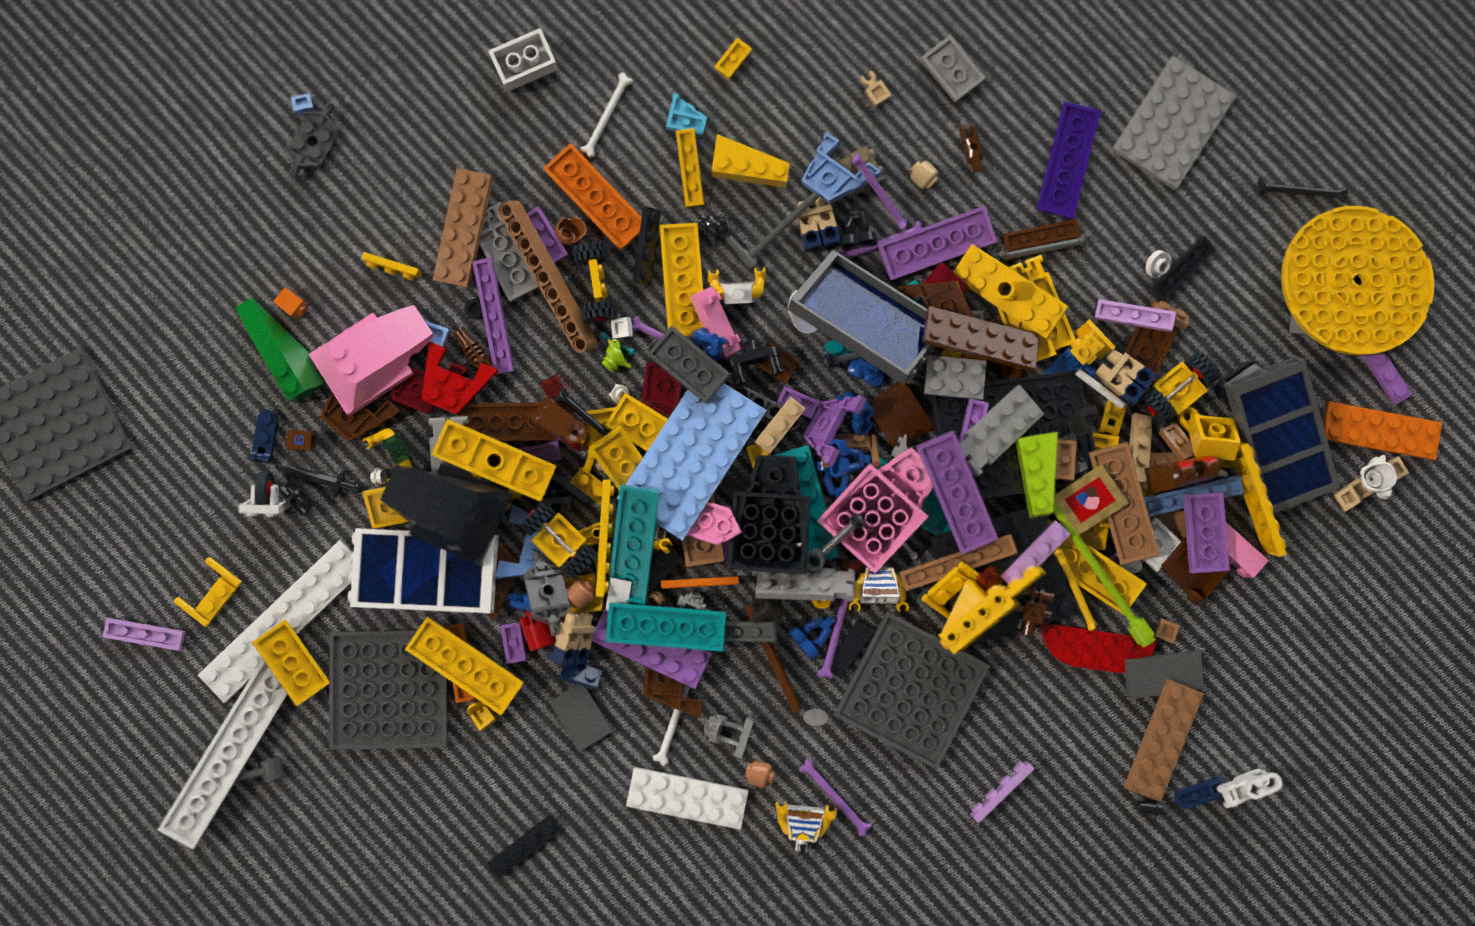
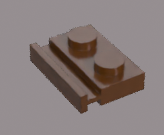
M769 341L765 345V347H778ZM779 348L784 373L779 375L778 372V376L772 375L769 361L766 360L754 364L757 368L787 384L801 360Z

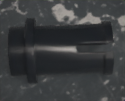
M1138 800L1136 811L1137 813L1154 814L1157 817L1162 815L1163 805L1158 801L1154 803Z

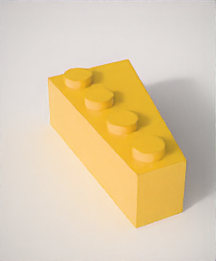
M717 134L712 177L786 188L790 163Z

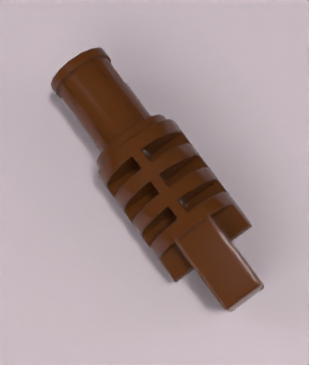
M464 327L459 328L463 335L458 330L453 333L463 345V352L477 369H479L481 363L493 367L486 352L477 340L469 336Z

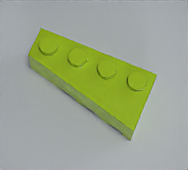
M1058 432L1018 438L1016 441L1030 519L1049 516L1053 513Z

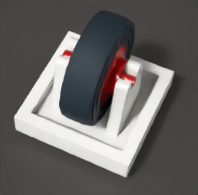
M262 471L258 473L255 484L251 486V499L239 505V513H246V516H257L258 513H263L267 517H276L279 513H283L284 510L290 508V503L286 499H279L278 485H275L272 472Z

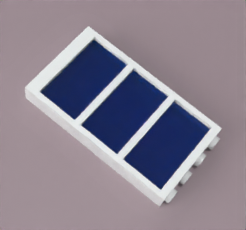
M355 528V533L352 535L354 552L351 553L353 571L349 575V581L352 583L351 591L348 593L350 607L494 613L498 535L494 536L482 565L479 566L408 535L410 531Z

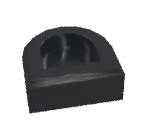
M479 297L466 303L464 310L470 319L476 320L483 317Z

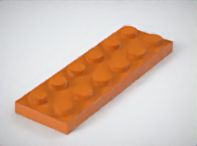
M571 143L543 168L620 251L639 235L642 217Z
M1329 401L1326 402L1323 427L1327 441L1422 459L1437 460L1442 422Z

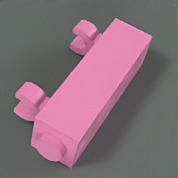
M712 286L690 296L703 327L707 328L710 334H717L719 338L725 336L727 343L722 345L723 350L719 353V359L725 357L728 360L735 357V352L741 350L738 343L740 338L732 330L719 301L722 299L719 292H715Z

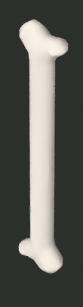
M625 73L618 75L619 84L590 141L586 146L580 147L581 152L587 153L589 158L595 156L594 147L625 87L633 84V80L627 78Z
M684 684L682 685V699H686L690 688ZM677 709L673 711L660 752L652 757L654 761H659L662 766L668 764L667 753L682 712Z

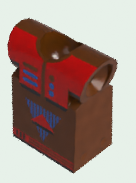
M545 396L530 418L532 423L537 428L567 444L574 450H586L591 444V436L585 425Z
M1203 456L1173 461L1144 469L1150 493L1155 494L1213 479L1220 472V464L1213 456Z

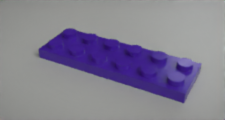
M1066 101L1063 102L1036 211L1071 220L1074 218L1101 110Z

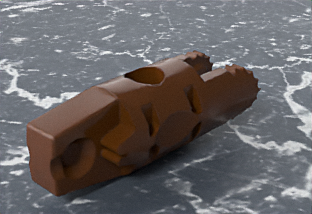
M975 123L970 124L971 138H967L964 126H958L967 164H971L973 173L980 172L982 170L981 161L984 159Z

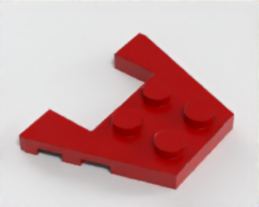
M430 342L421 400L458 416L474 399V396L481 389H484L487 382L493 376L495 377L499 371L496 368L481 363L474 380H470L443 369L439 366L447 349Z

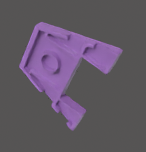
M857 395L856 398L846 397L841 401L834 399L820 402L803 434V437L817 451V454L830 466H833L840 453L838 449L829 446L830 442L835 439V434L843 423L847 411L860 414L867 400L862 395Z

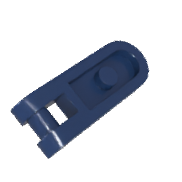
M263 410L257 417L253 446L249 457L252 462L263 461L265 464H271L279 420L277 414L271 410ZM260 448H266L264 454L260 453Z
M1223 774L1215 775L1204 781L1179 789L1174 795L1176 805L1183 809H1190L1223 797L1222 793L1217 790L1214 791L1212 787L1213 785L1218 787L1224 784Z

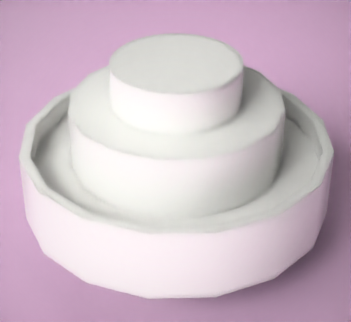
M1162 250L1154 252L1147 260L1146 273L1155 279L1165 274L1172 263L1170 254Z

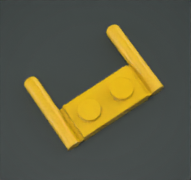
M208 557L205 563L222 576L202 599L196 610L180 597L174 600L178 607L204 627L210 625L211 621L214 620L242 584L240 579L211 557Z
M960 562L958 567L953 568L928 591V594H924L921 600L948 619L951 612L942 605L960 591L970 578L985 588H989L991 583L967 564Z

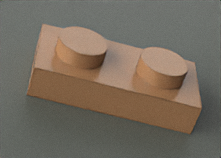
M1156 299L1151 304V308L1176 312L1174 326L1185 330L1188 326L1189 316L1184 311L1176 310L1170 307L1168 303Z
M1176 422L1160 430V436L1179 460L1195 457L1191 441Z
M1057 439L1056 480H1074L1077 441Z

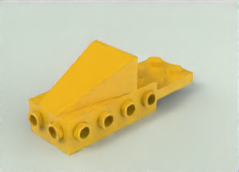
M1031 566L1022 573L1024 575L1023 578L1013 580L1007 587L995 585L987 593L978 582L969 579L965 583L942 633L939 635L942 646L946 650L950 649L953 654L961 653L1018 607L1020 602L1016 597L1045 575L1046 572L1042 567Z

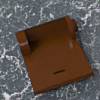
M898 381L869 402L874 408V413L870 420L872 419L878 424L893 449L896 445L900 446L901 443L897 442L899 437L903 438L907 434L906 444L908 446L934 428L906 383L903 385Z
M1187 537L1180 542L1161 564L1164 570L1188 595L1187 599L1195 605L1197 603L1202 604L1230 572L1229 570L1189 573Z

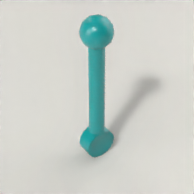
M601 332L599 335L602 340H612L606 332ZM621 344L623 350L627 351L629 355H634L635 350L633 348H628Z

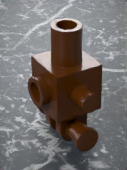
M1035 587L1027 588L1020 594L1021 596H1029V599H1024L1023 605L1020 604L1015 608L1016 612H1021L1020 618L1025 620L1022 634L1032 637L1034 636L1036 623L1042 624L1043 618L1050 619L1051 611L1045 610L1046 605L1042 601L1052 602L1054 598V593L1044 592V589L1036 591Z

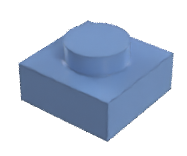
M309 93L290 97L295 116L303 115V112H314Z

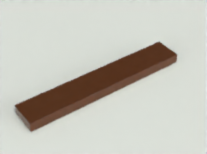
M751 603L744 607L751 621H762L755 604ZM761 642L793 713L801 711L802 705L773 643Z

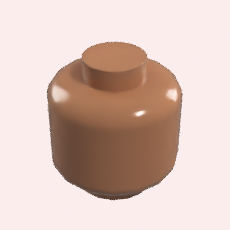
M577 580L566 590L569 605L574 609H583L594 599L593 585L589 581L584 582L582 580Z
M755 760L752 764L749 763L745 778H747L750 785L765 789L768 784H773L775 773L772 772V765Z

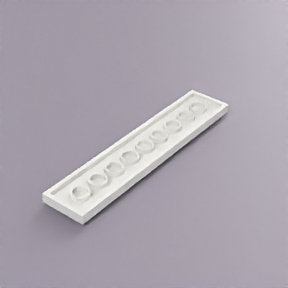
M339 540L198 674L223 703H227L248 683L262 660L251 643L253 640L285 619L296 635H298L351 584L349 575L353 571V564L351 563L352 551L342 540ZM362 562V573H363V572L367 569V567H366V565Z
M263 659L158 831L191 849L196 847L288 695Z

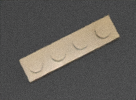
M1134 413L1131 418L1129 448L1141 490L1144 491L1148 489L1144 468L1149 467L1153 417Z

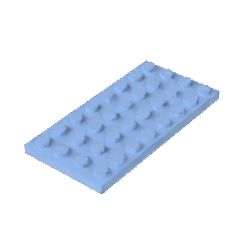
M725 383L707 404L687 390L626 485L659 490L660 498L656 524L683 541L764 416L766 410Z

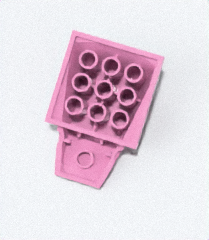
M413 305L378 318L372 313L324 345L318 347L309 356L345 413L350 417L414 375L408 366L410 357L421 351L434 337V334Z
M911 447L879 469L869 464L817 520L835 537L850 523L849 518L854 513L860 515L866 524L860 530L855 528L841 543L874 573L881 568L928 517L921 510V507L933 486L920 455Z

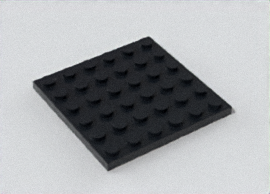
M1028 507L990 518L998 538L1011 534L1017 553L972 568L991 583L989 588L980 585L986 593L995 585L1007 587L1008 583L1000 575L1048 528L1049 523L1046 516L1030 519ZM951 530L930 536L936 559L960 551ZM1053 551L1039 566L1042 567L1046 574L1029 587L1030 589L1035 587L1036 591L1044 589V592L1054 593L1052 602L1042 601L1046 605L1045 610L1051 611L1050 619L1043 618L1042 624L1076 615L1063 569ZM962 589L949 599L952 610ZM1019 595L1016 599L1023 605L1024 599H1029V596ZM1014 609L971 645L1022 631L1025 620L1020 618L1021 612H1016Z

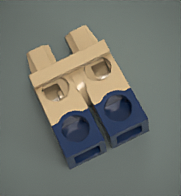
M820 197L815 201L816 208L810 209L808 207L797 218L804 253L821 250L822 246L823 249L838 246L841 242L831 204L828 205Z
M1112 350L1106 359L1114 364L1113 367L1109 369L1102 364L1095 373L1102 379L1100 383L1120 396L1131 407L1136 404L1157 374L1130 357L1126 352L1122 355Z
M567 612L565 621L558 622L557 626L560 634L556 635L554 651H549L547 659L559 665L587 664L593 633L596 630V627L591 625L593 615L586 612H580V615Z

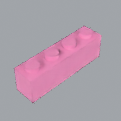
M1226 522L1229 565L1235 566L1237 568L1236 572L1240 576L1254 578L1269 560Z

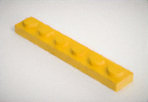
M603 479L596 597H604V593H608V582L605 581V574H609L610 562H606V554H610L611 543H607V535L612 533V523H608L609 515H613V504H609L610 496H614V485H611V480Z

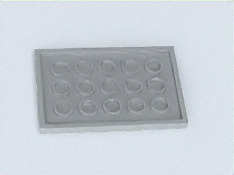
M1172 56L1111 150L1173 190H1176L1236 95Z

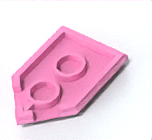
M707 502L686 536L719 545L742 532L730 508Z

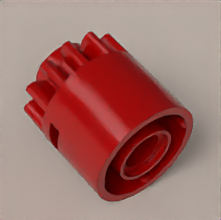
M526 611L527 617L519 619L530 651L556 643V636H551L548 623L531 619L532 612Z

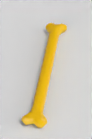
M1058 546L1054 550V555L1063 569L1086 620L1088 630L1094 631L1097 623L1090 613L1066 560L1063 547Z

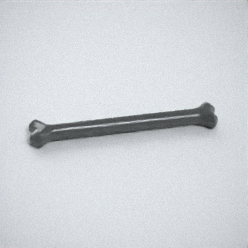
M1082 234L1076 239L1011 252L1000 251L997 255L1000 258L999 262L1004 264L1010 259L1075 246L1086 247L1088 245L1087 235Z

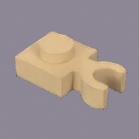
M870 71L869 76L871 80H866L864 76L860 80L864 86H868L865 89V93L874 107L891 98V94L882 80L875 81V74L873 71Z

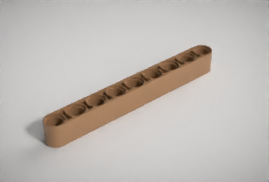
M519 201L501 203L498 208L499 215L571 346L578 353L594 349L597 340L588 323L583 321L581 310L523 205Z

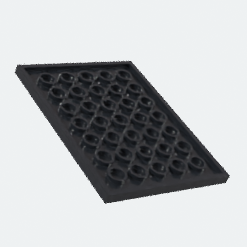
M1078 370L985 382L983 400L979 401L989 403L987 412L1015 386L1020 384L1044 413L1019 438L1058 432L1057 439L1072 433L1076 435L1075 465L1085 462L1088 469L1085 472L1075 474L1073 481H1055L1054 489L1065 488L1093 470L1089 452L1095 451L1096 448L1082 381L1075 375ZM929 395L937 437L954 431L959 443L969 399ZM1016 441L993 463H986L981 468L982 473L976 477L973 473L972 477L982 500L1025 494Z

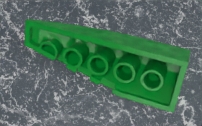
M252 297L235 307L258 352L288 401L297 403L327 384L309 356V352Z

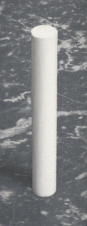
M1079 369L1075 373L1076 376L1122 409L1126 403L1083 370Z

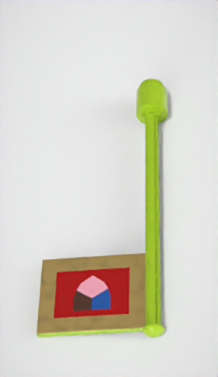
M1101 464L1054 495L1053 513L1064 529L1070 533L1069 536L1128 619L1129 626L1127 629L1137 644L1145 647L1155 640L1154 632L1144 618L1139 619L1135 617L1079 536L1129 503Z

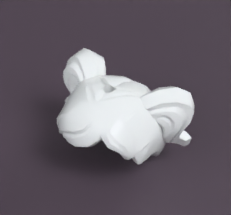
M1381 455L1371 459L1368 465L1361 469V482L1367 491L1377 493L1379 498L1389 499L1392 487L1396 484L1397 476L1394 467L1385 462L1386 456Z

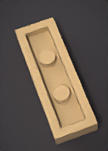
M790 397L756 439L755 443L770 454L806 408Z

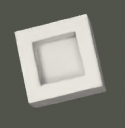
M631 317L611 320L613 339L633 336Z

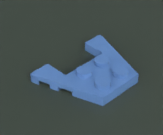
M826 132L821 146L819 145L816 151L817 154L814 160H811L801 181L805 187L815 192L827 203L832 204L868 184V181L861 171L854 175L829 157L840 146V142ZM870 162L866 164L875 179L882 175L881 170Z
M512 505L508 522L521 525L529 513ZM541 527L531 537L526 533L519 564L499 560L495 575L496 579L520 577L534 567L535 561L532 553L540 550L531 540L542 530ZM541 551L542 561L545 562L546 564H549V565H552V566H556V565Z

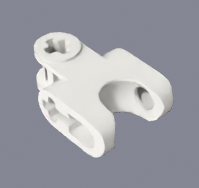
M1254 769L1235 777L1231 782L1219 785L1217 791L1223 795L1225 800L1223 806L1230 808L1249 799H1259L1278 791L1282 787V781L1276 773H1267L1263 769ZM1270 778L1275 780V784L1272 787L1267 786L1270 783Z

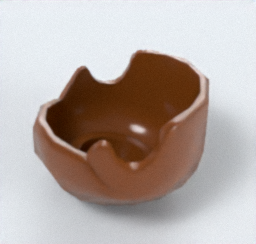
M576 216L571 219L564 217L556 224L555 233L560 242L566 245H576L586 235L587 228L584 222Z

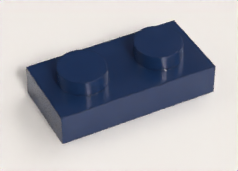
M582 664L564 665L559 680L597 691L603 671Z

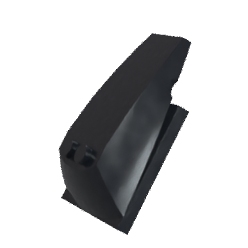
M758 455L751 474L750 487L746 489V492L734 491L732 513L742 533L730 539L728 569L805 575L811 496H802L796 457Z
M443 463L440 464L437 472L396 465L380 500L412 525L408 535L481 566L513 494Z

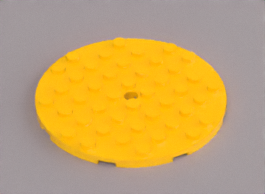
M1344 206L1334 208L1310 220L1291 240L1285 252L1281 270L1284 299L1297 324L1319 344L1348 355L1379 354L1407 341L1425 321L1434 295L1433 269L1430 259L1426 257L1422 249L1423 244L1403 222L1392 215L1388 216L1370 207ZM1354 276L1360 277L1361 285L1358 286L1354 282Z

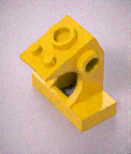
M1089 319L1074 332L1078 338L1070 345L1072 347L1070 352L1082 365L1085 363L1089 365L1097 357L1099 360L1104 358L1115 346Z

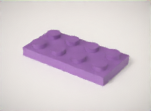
M1223 493L1183 495L1189 573L1229 571Z

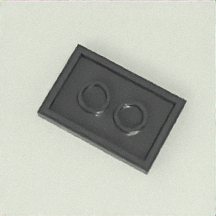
M576 685L549 702L579 752L613 731L586 687Z

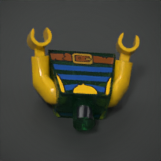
M386 428L362 440L369 443L366 449H370L379 443L393 469L396 465L413 468V457L400 433L395 434L392 429Z

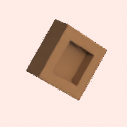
M1160 618L1153 636L1174 644L1180 625Z

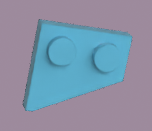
M674 93L666 129L676 131L694 128L695 136L703 137L707 117L701 112L696 111L690 103L687 104L677 93Z

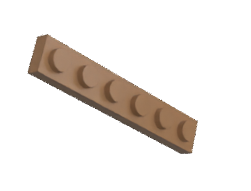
M1008 534L964 554L958 551L900 571L899 573L905 590L908 591L942 579L953 568L958 567L960 562L975 568L1016 554L1017 550L1011 534Z

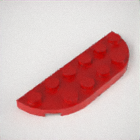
M1047 623L1041 625V636L1049 652L1060 662L1080 668L1125 673L1124 659L1151 656L1157 643V639H1155L1151 644L1142 647L1130 635L1095 630L1089 631L1088 629Z

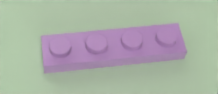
M1101 299L1098 300L1095 313L1096 320L1167 332L1173 331L1176 312Z
M1054 520L1000 576L1008 584L1015 579L1023 578L1024 575L1022 573L1031 566L1039 567L1070 533Z
M106 618L103 638L177 651L182 650L185 631L113 618Z
M1027 761L1019 762L1014 767V772L1010 776L1006 775L999 782L1001 785L996 789H991L986 794V799L982 803L978 802L971 809L973 812L970 815L979 823L1034 770L1030 763Z

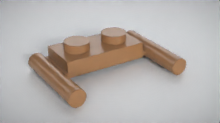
M856 433L835 434V439L844 440L849 448L862 450L863 452L871 451L872 465L874 467L880 466L876 435L873 434L868 437V433L858 436ZM821 457V459H822V467H824V468L829 467L830 465L826 464V463L823 461L824 459Z

